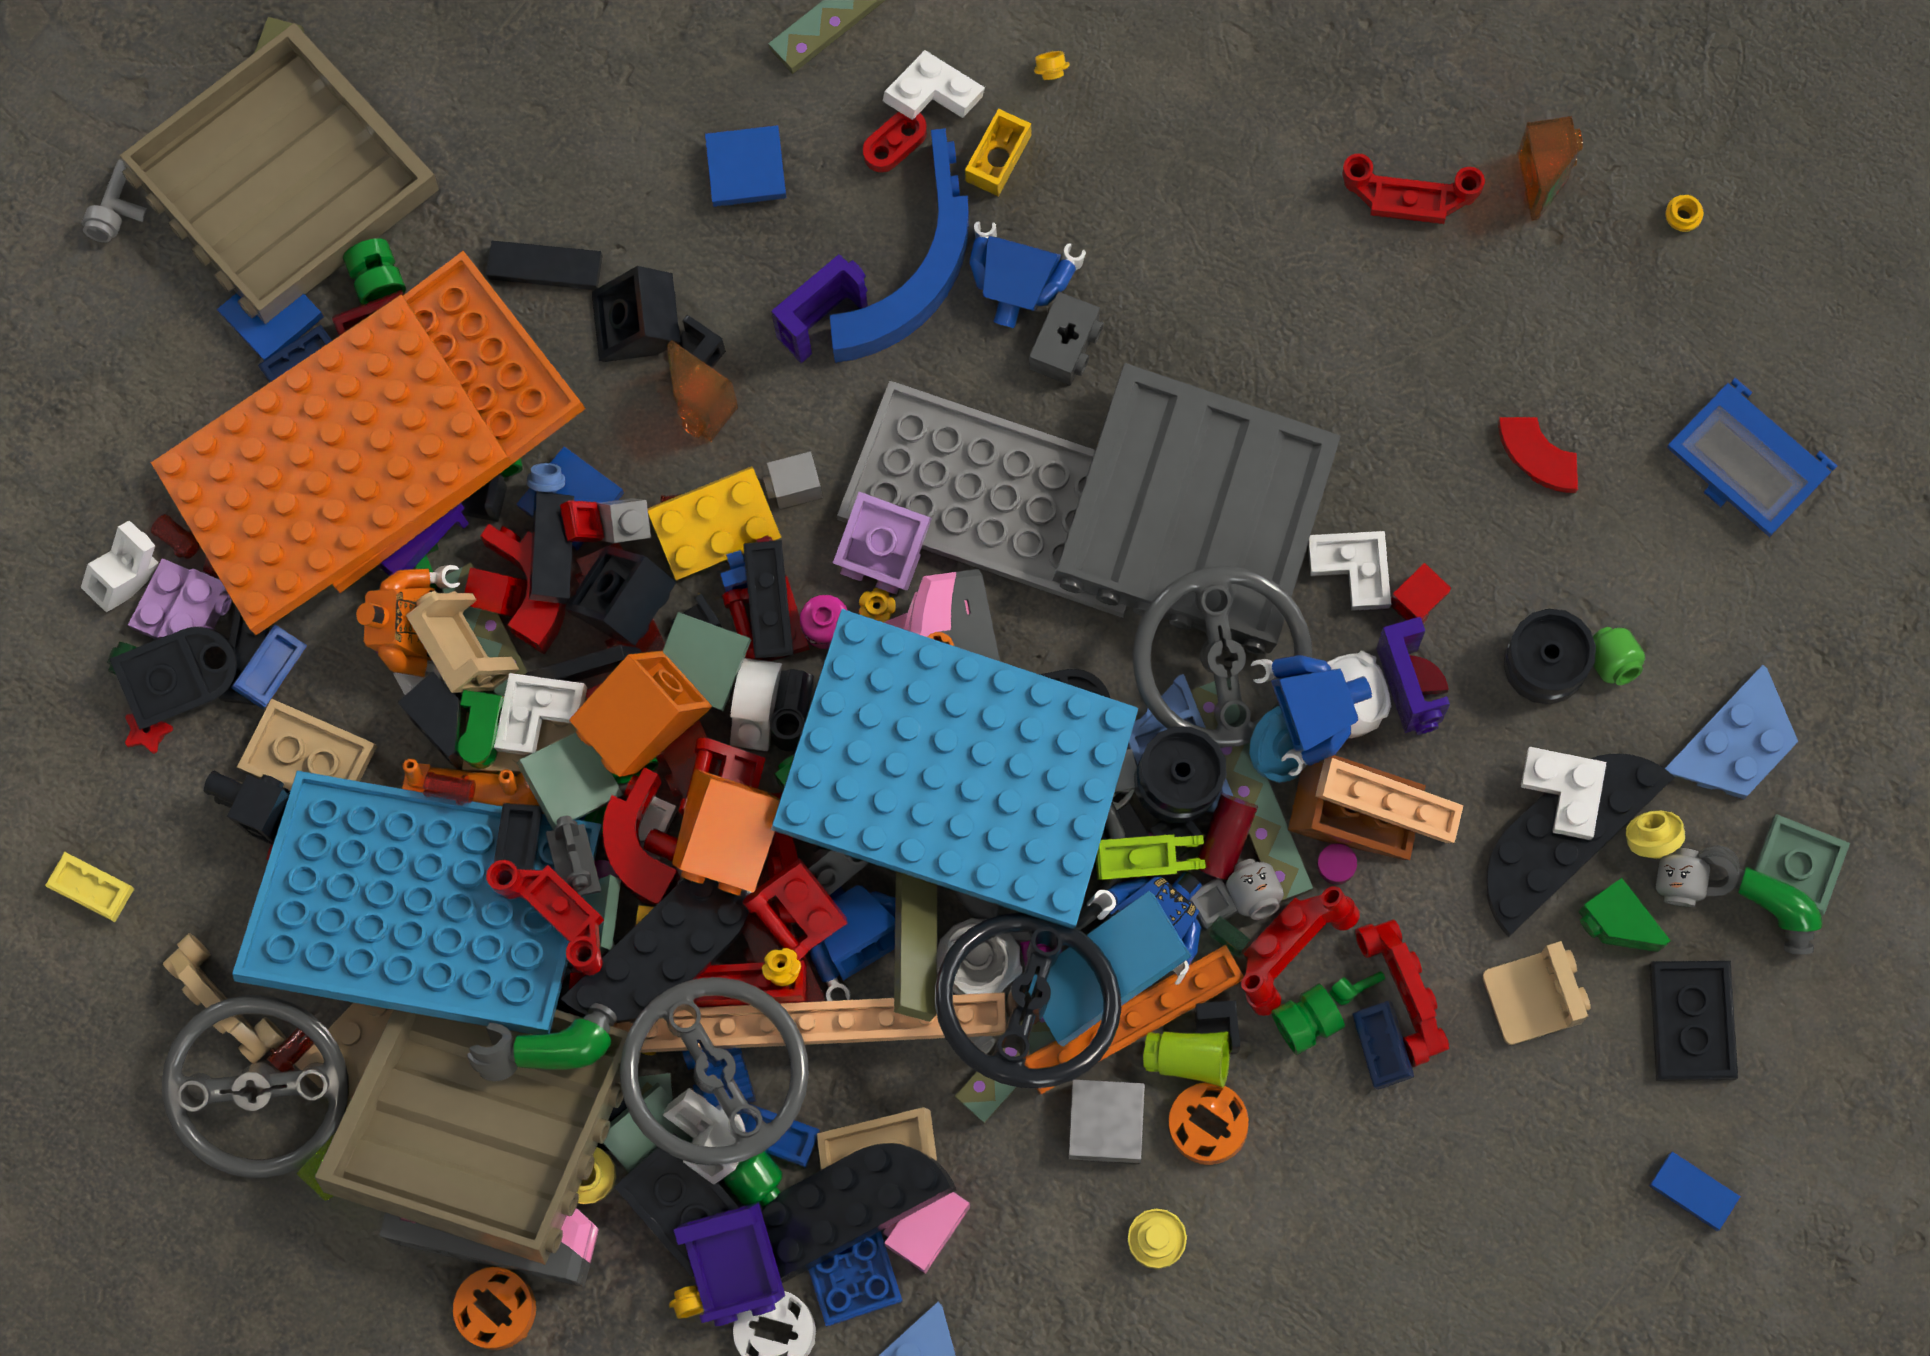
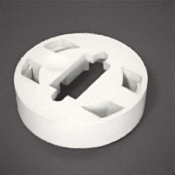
M784 1291L786 1296L775 1303L776 1309L774 1311L758 1316H753L751 1310L738 1313V1320L734 1321L733 1336L740 1355L750 1356L749 1350L752 1344L759 1352L758 1356H808L815 1345L816 1336L815 1322L809 1308L798 1297ZM792 1302L801 1309L798 1319L790 1311ZM759 1317H764L793 1325L792 1332L797 1333L798 1338L796 1340L789 1339L788 1345L754 1336L755 1329L750 1328L749 1323L751 1321L758 1322Z

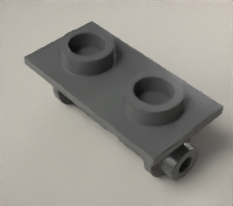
M571 816L558 818L554 830L546 832L555 872L580 896L601 892L585 825H578L576 821L572 820Z

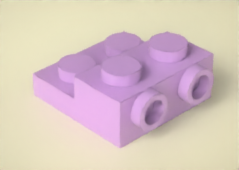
M858 492L833 564L842 567L840 574L852 579L862 581L864 575L877 579L875 587L897 595L899 588L908 590L921 554L919 552L932 518Z
M162 558L128 626L132 630L156 640L189 627L202 626L214 629L220 615L224 616L228 612L232 599L221 580L193 568L189 570Z

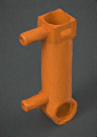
M407 759L403 763L405 776L402 789L496 806H503V803L540 806L522 773L514 776L513 772L508 769L502 770L499 774L438 768L431 767L430 764L417 763L415 759Z

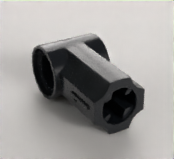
M790 669L781 671L775 710L770 720L772 739L775 745L784 751L796 750L809 711L814 675L802 670ZM786 723H792L798 727V730L792 735H783L778 731Z

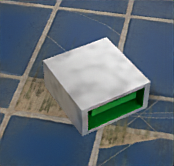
M1073 1080L1069 1159L1140 1163L1145 1084Z

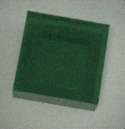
M1221 916L1211 926L1210 936L1222 946L1227 945L1229 951L1236 957H1241L1249 947L1251 940Z

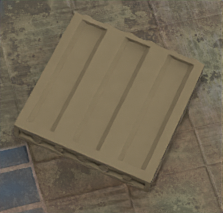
M295 23L120 155L126 167L122 173L127 181L135 189L141 186L148 195L145 199L158 215L164 212L171 219L168 225L181 241L187 237L194 245L191 250L196 258L205 267L210 263L217 271L214 276L220 285L228 293L234 290L241 297L238 303L251 319L257 315L264 324L268 323L302 294L308 293L345 264L343 255L350 247L365 240L378 238L439 190L433 172Z
M556 1009L550 1034L561 1032L568 1028L575 1019L583 1018ZM393 1010L315 1175V1179L322 1191L546 1265L550 1254L556 1253L559 1249L563 1237V1230L561 1228L566 1216H572L577 1207L579 1199L577 1191L582 1179L587 1180L593 1170V1154L598 1143L602 1144L608 1135L610 1121L608 1119L613 1107L618 1108L623 1100L620 1083V1063L623 1046L629 1032L610 1026L609 1036L611 1038V1045L605 1054L592 1065L568 1070L517 1067L512 1076L495 1082L482 1078L479 1072L472 1068L467 1054L470 1053L469 1047L477 1044L486 1048L494 1046L488 1035L487 1026ZM510 1031L514 1041L516 1036L518 1035H533L522 1032Z

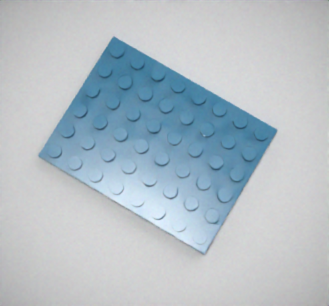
M841 609L771 830L1074 929L1077 925L1138 708Z
M297 771L232 975L234 981L482 1026H488L490 1022L498 1023L510 1031L542 1035L550 1034L568 965L566 948L569 942L524 898L507 899L503 895L496 893L487 882V870L494 863L502 806ZM542 814L535 870H543L549 865L555 871L546 832L553 829L545 814ZM575 820L578 825H585L593 860L595 861L602 834V824Z

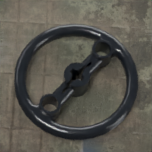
M1012 913L984 920L968 929L954 942L939 968L935 985V1009L938 1023L945 1039L968 1066L983 1076L1001 1084L1019 1088L1038 1089L1072 1081L1088 1072L1101 1060L1109 1049L1119 1026L1121 992L1117 976L1110 961L1099 946L1077 928L1065 927L1025 913ZM1028 932L1031 935L1027 948L1028 962L1024 974H1021L1014 980L1006 1001V1012L1010 1017L1006 1031L1000 1036L994 1054L987 1055L969 1039L958 1021L953 1004L955 976L961 963L978 945L1003 934ZM1036 945H1047L1052 949V951L1044 952L1040 950ZM1067 945L1087 962L1097 978L1103 997L1101 1024L1096 1036L1079 1055L1053 1067L1028 1068L1025 1066V1062L1030 1048L1029 1035L1032 1026L1042 1019L1050 1000L1051 989L1047 978L1051 967L1055 965L1062 946ZM1036 974L1037 979L1031 995L1032 1001L1028 1005L1022 1025H1019L1026 1002L1024 998L1027 997L1033 977ZM1003 1048H1014L1020 1053V1056H1009L1003 1051Z

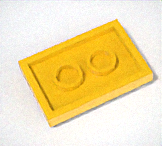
M752 466L647 508L675 580L728 560L726 554L739 550L744 553L743 544L755 543L757 539L767 535L773 541L781 538Z

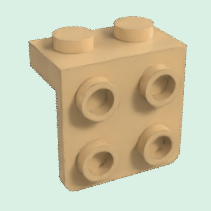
M1562 941L1547 945L1541 953L1496 966L1484 972L1483 982L1503 1039L1508 1045H1515L1582 1024L1588 1017L1587 1010L1591 1009L1588 995L1584 987L1578 988L1573 974L1577 972V965L1571 950L1565 951Z

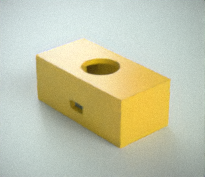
M998 108L965 169L966 182L999 197L1031 137V123ZM1001 148L1007 151L1009 158L1005 166L994 167L989 163L988 155L992 150Z

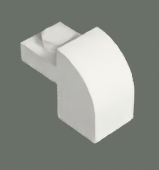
M127 521L118 526L111 551L87 564L81 588L105 612L119 606L138 592L155 573L159 562L152 557L155 545L132 522Z
M744 658L737 675L730 717H732L730 746L768 751L771 742L770 720L776 704L782 663Z
M688 1088L667 1105L663 1116L693 1137L692 1144L719 1147L733 1145L736 1142L728 1129L729 1119L720 1104L714 1107L703 1096ZM737 1115L734 1118L736 1127L740 1131L746 1132L740 1115ZM683 1160V1163L713 1185L733 1172L739 1163L702 1165Z

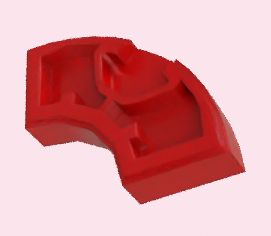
M1499 417L1498 429L1501 442L1513 463H1516L1522 471L1529 475L1531 480L1546 488L1565 493L1577 492V453L1563 451L1549 443L1540 430L1537 417Z

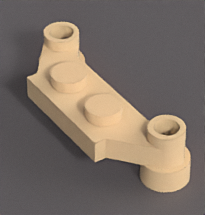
M188 933L177 944L179 948L163 962V965L175 978L180 979L185 984L182 991L195 1005L199 1006L202 1003L205 1008H208L227 998L199 967L211 955L210 952L194 935ZM242 1014L231 1016L213 1025L220 1033L224 1034L227 1031L242 1044L238 1049L253 1064L261 1059L270 1049L276 1050L286 1040L281 1030L266 1017L254 1027Z

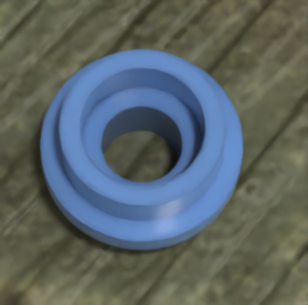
M540 463L531 467V473L527 476V485L535 490V492L556 493L565 486V476L561 473V468L558 465Z

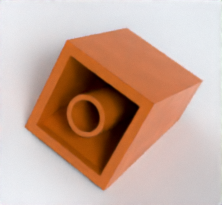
M663 651L627 655L569 721L577 729L576 734L580 740L588 746H592L602 757L601 762L604 767L611 773L621 777L638 773L712 708V705Z
M695 769L672 864L682 870L681 877L703 884L705 878L718 881V888L723 891L740 895L742 889L754 893L775 831L771 830L780 799L769 792Z

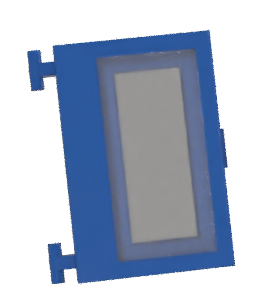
M1734 378L1668 444L1667 448L1709 484L1704 494L1719 507H1722L1727 501L1730 502L1770 537L1830 475L1831 471H1834L1837 465L1821 451L1815 457L1812 456L1744 396L1748 398L1753 392L1738 379Z

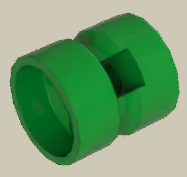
M382 238L365 240L350 247L344 253L343 260L351 279L355 280L354 288L361 305L400 290L405 293L406 286L399 269L394 266L396 261L387 240Z
M1319 983L1301 993L1298 1003L1289 1000L1271 1011L1272 1018L1280 1034L1295 1055H1299L1316 1045L1317 1036L1326 1039L1345 1028L1344 1020L1336 1004L1326 989Z

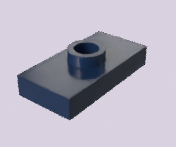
M319 325L258 366L268 381L272 382L332 340L322 325Z
M1385 1001L1352 1013L1373 1087L1379 1090L1414 1078L1393 1003Z

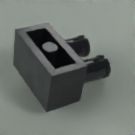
M215 770L212 771L205 781L204 793L215 796L214 801L217 804L231 808L227 817L245 833L274 845L290 790L283 787V782L266 774H263L261 779L248 774L245 781L241 783Z

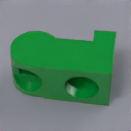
M463 690L460 705L469 712L466 732L460 737L458 742V752L471 767L476 769H485L496 760L498 751L494 748L504 701L501 695Z

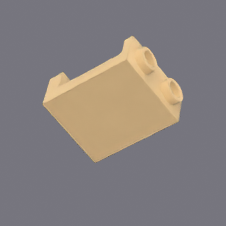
M433 591L420 597L416 601L417 607L406 616L451 693L463 692V690L474 692L493 691L508 679L509 673L514 674L519 670L512 657H488L463 615L464 610L477 601L473 593H457L456 591L437 593Z

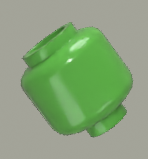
M1605 627L1594 634L1593 639L1596 645V653L1593 667L1604 682L1625 685L1635 680L1642 673L1645 654L1628 629Z

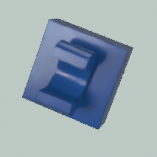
M741 550L726 554L731 570L720 573L725 591L747 588L745 562Z

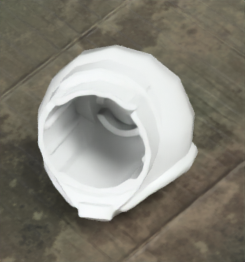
M1362 650L1359 653L1343 655L1327 662L1331 669L1342 670L1346 682L1364 676L1372 691L1371 699L1354 704L1358 721L1351 725V735L1349 738L1360 737L1377 729L1382 719L1388 717L1391 708L1390 693L1380 666L1376 664L1377 658Z
M970 918L951 927L940 939L938 945L937 973L946 953L954 942L968 929L987 919ZM1011 933L991 938L978 945L967 955L955 976L953 993L957 995L1001 993L1022 974L1020 947Z

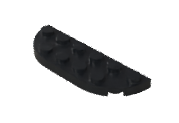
M1619 753L1590 758L1607 762L1592 840L1553 833L1559 795L1545 792L1503 833L1495 845L1488 862L1486 880L1487 899L1491 912L1502 931L1510 937L1675 777L1662 766L1635 755Z
M684 878L602 958L603 965L601 970L594 975L585 974L561 998V1003L570 1011L583 1018L588 1014L592 1004H602L616 1014L617 1020L615 1023H634L641 1011L653 999L669 988L697 979L732 945L747 922L750 912L743 904V900L751 892L742 889L740 895H735L719 889L718 881L705 878L704 883L701 884Z
M882 1143L862 1148L787 1188L762 1210L782 1283L956 1191L953 1180L947 1171L929 1155L905 1145Z

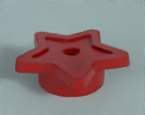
M127 714L125 717L131 729L125 741L127 747L142 745L152 754H155L164 736L173 731V726L161 721L149 726L150 731L145 733L144 728L139 730L133 714Z

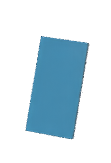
M1150 891L1087 934L1099 946L1112 965L1121 992V1006L1192 957L1155 895ZM1070 947L1059 954L1055 965L1050 969L1047 982L1051 989V995L1043 1015V1019L1057 1043L1063 1047L1101 1021L1103 1014V997L1097 978L1087 962ZM1036 974L1033 977L1030 989L1028 991L1030 996L1032 995L1036 983Z

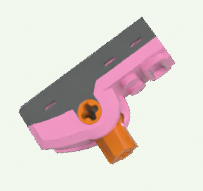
M974 569L923 576L918 591L915 592L905 619L904 630L1000 661L983 575L980 570Z
M575 1209L572 1216H566L561 1228L563 1230V1237L559 1249L556 1253L550 1254L546 1265L385 1213L379 1236L399 1246L585 1287L599 1229L583 1213Z

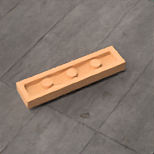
M1334 758L1324 759L1315 797L1444 843H1455L1463 805Z

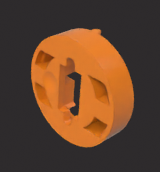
M1206 1082L1195 1084L1184 1090L1171 1107L1169 1114L1170 1136L1178 1151L1193 1162L1205 1165L1225 1162L1242 1149L1247 1138L1248 1113L1241 1098L1226 1086L1220 1087ZM1208 1091L1220 1093L1217 1098L1204 1097ZM1233 1102L1240 1111L1235 1121L1230 1109ZM1201 1105L1229 1124L1226 1130L1230 1132V1137L1225 1138L1221 1135L1217 1140L1189 1120L1192 1115L1187 1112V1108L1192 1106L1197 1109ZM1183 1126L1187 1137L1184 1145L1177 1136ZM1200 1149L1214 1150L1210 1156L1197 1154Z
M501 1267L484 1268L468 1276L458 1288L453 1302V1317L461 1335L472 1344L487 1350L506 1349L526 1338L536 1315L535 1296L529 1284L516 1273ZM500 1275L510 1277L504 1284L495 1282ZM488 1289L512 1311L508 1316L512 1320V1324L506 1326L502 1322L498 1327L474 1304L478 1300L474 1296V1292L480 1290L484 1293ZM524 1291L526 1300L521 1305L518 1295ZM468 1313L471 1322L465 1326L463 1317ZM485 1333L494 1335L489 1342L479 1340Z

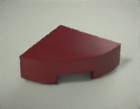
M1409 655L1423 695L1448 693L1449 688L1446 678L1435 664L1425 658Z

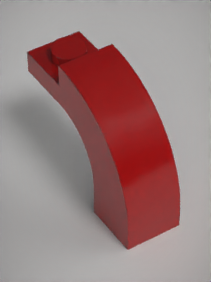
M488 524L480 535L484 545L517 566L527 577L525 599L508 623V627L515 637L545 654L560 631L565 616L564 608L566 604L529 600L532 533L528 531L519 543L521 538L510 529L502 526L498 530Z
M644 767L640 776L634 775L629 781L624 794L628 797L626 801L616 796H611L604 815L603 840L609 862L625 888L640 901L655 907L677 886L681 877L676 869L652 858L641 847L639 838L640 825L662 783L657 773Z

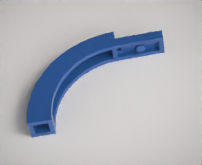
M946 128L931 130L938 197V222L929 252L914 275L888 297L859 310L830 315L835 363L875 354L909 336L936 312L948 296L958 277L968 243V195L960 196L958 175H950L949 164L956 163L954 141L947 142Z

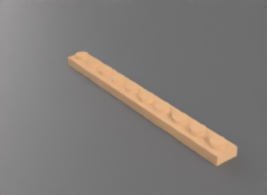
M1005 992L953 995L956 1016L968 1037L999 1036L1005 1033L1007 1027ZM894 998L781 1003L795 1021L805 1045L945 1038L938 1023L937 1014L929 1022L895 1013ZM751 1005L699 1007L701 1013L700 1023L715 1048L786 1046L780 1032L772 1021ZM686 1010L678 1011L673 1015L674 1022L681 1028L691 1027L695 1023L694 1016ZM662 1018L653 1025L647 1034L640 1053L688 1051L681 1037L673 1035L668 1028L666 1020ZM615 1023L612 1027L629 1032L633 1023Z

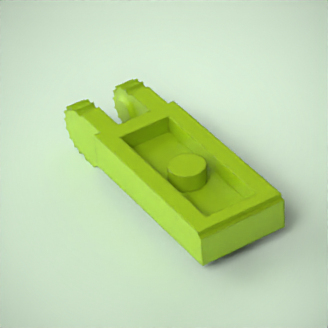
M1173 834L1101 840L1096 855L1097 880L1177 874V871L1205 869V860L1200 858L1176 862L1175 846L1197 847L1200 844H1204L1203 835L1174 837Z

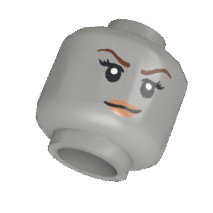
M1679 848L1675 851L1674 855H1666L1660 859L1656 890L1658 894L1664 896V903L1683 907H1695L1696 901L1706 898L1710 865L1703 859L1698 858L1699 851Z
M1247 859L1238 863L1234 867V873L1229 876L1226 883L1237 912L1243 916L1251 917L1253 920L1264 919L1274 914L1279 909V903L1284 896L1283 889L1273 867L1265 862H1255L1254 859Z

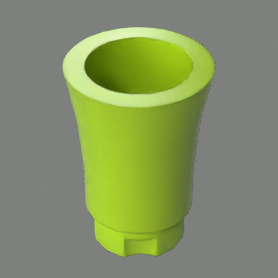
M1150 1032L1147 1034L1143 1053V1065L1146 1071L1159 1072L1160 1075L1203 1081L1220 1087L1225 1086L1230 1063L1229 1032H1163V1034Z

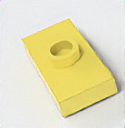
M66 852L62 855L45 885L58 894L113 922H116L135 889L131 885Z

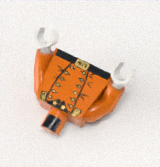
M441 566L435 572H429L428 568L398 570L381 582L379 590L366 593L365 603L358 607L356 613L358 622L364 625V643L367 647L378 652V656L392 672L425 677V674H430L433 671L443 680L435 664L427 663V661L432 659L406 615L417 607L416 601L420 597L435 591V588H429L430 584L435 583L443 589L459 586L460 583H448L445 579L446 572L448 570H458L457 566Z

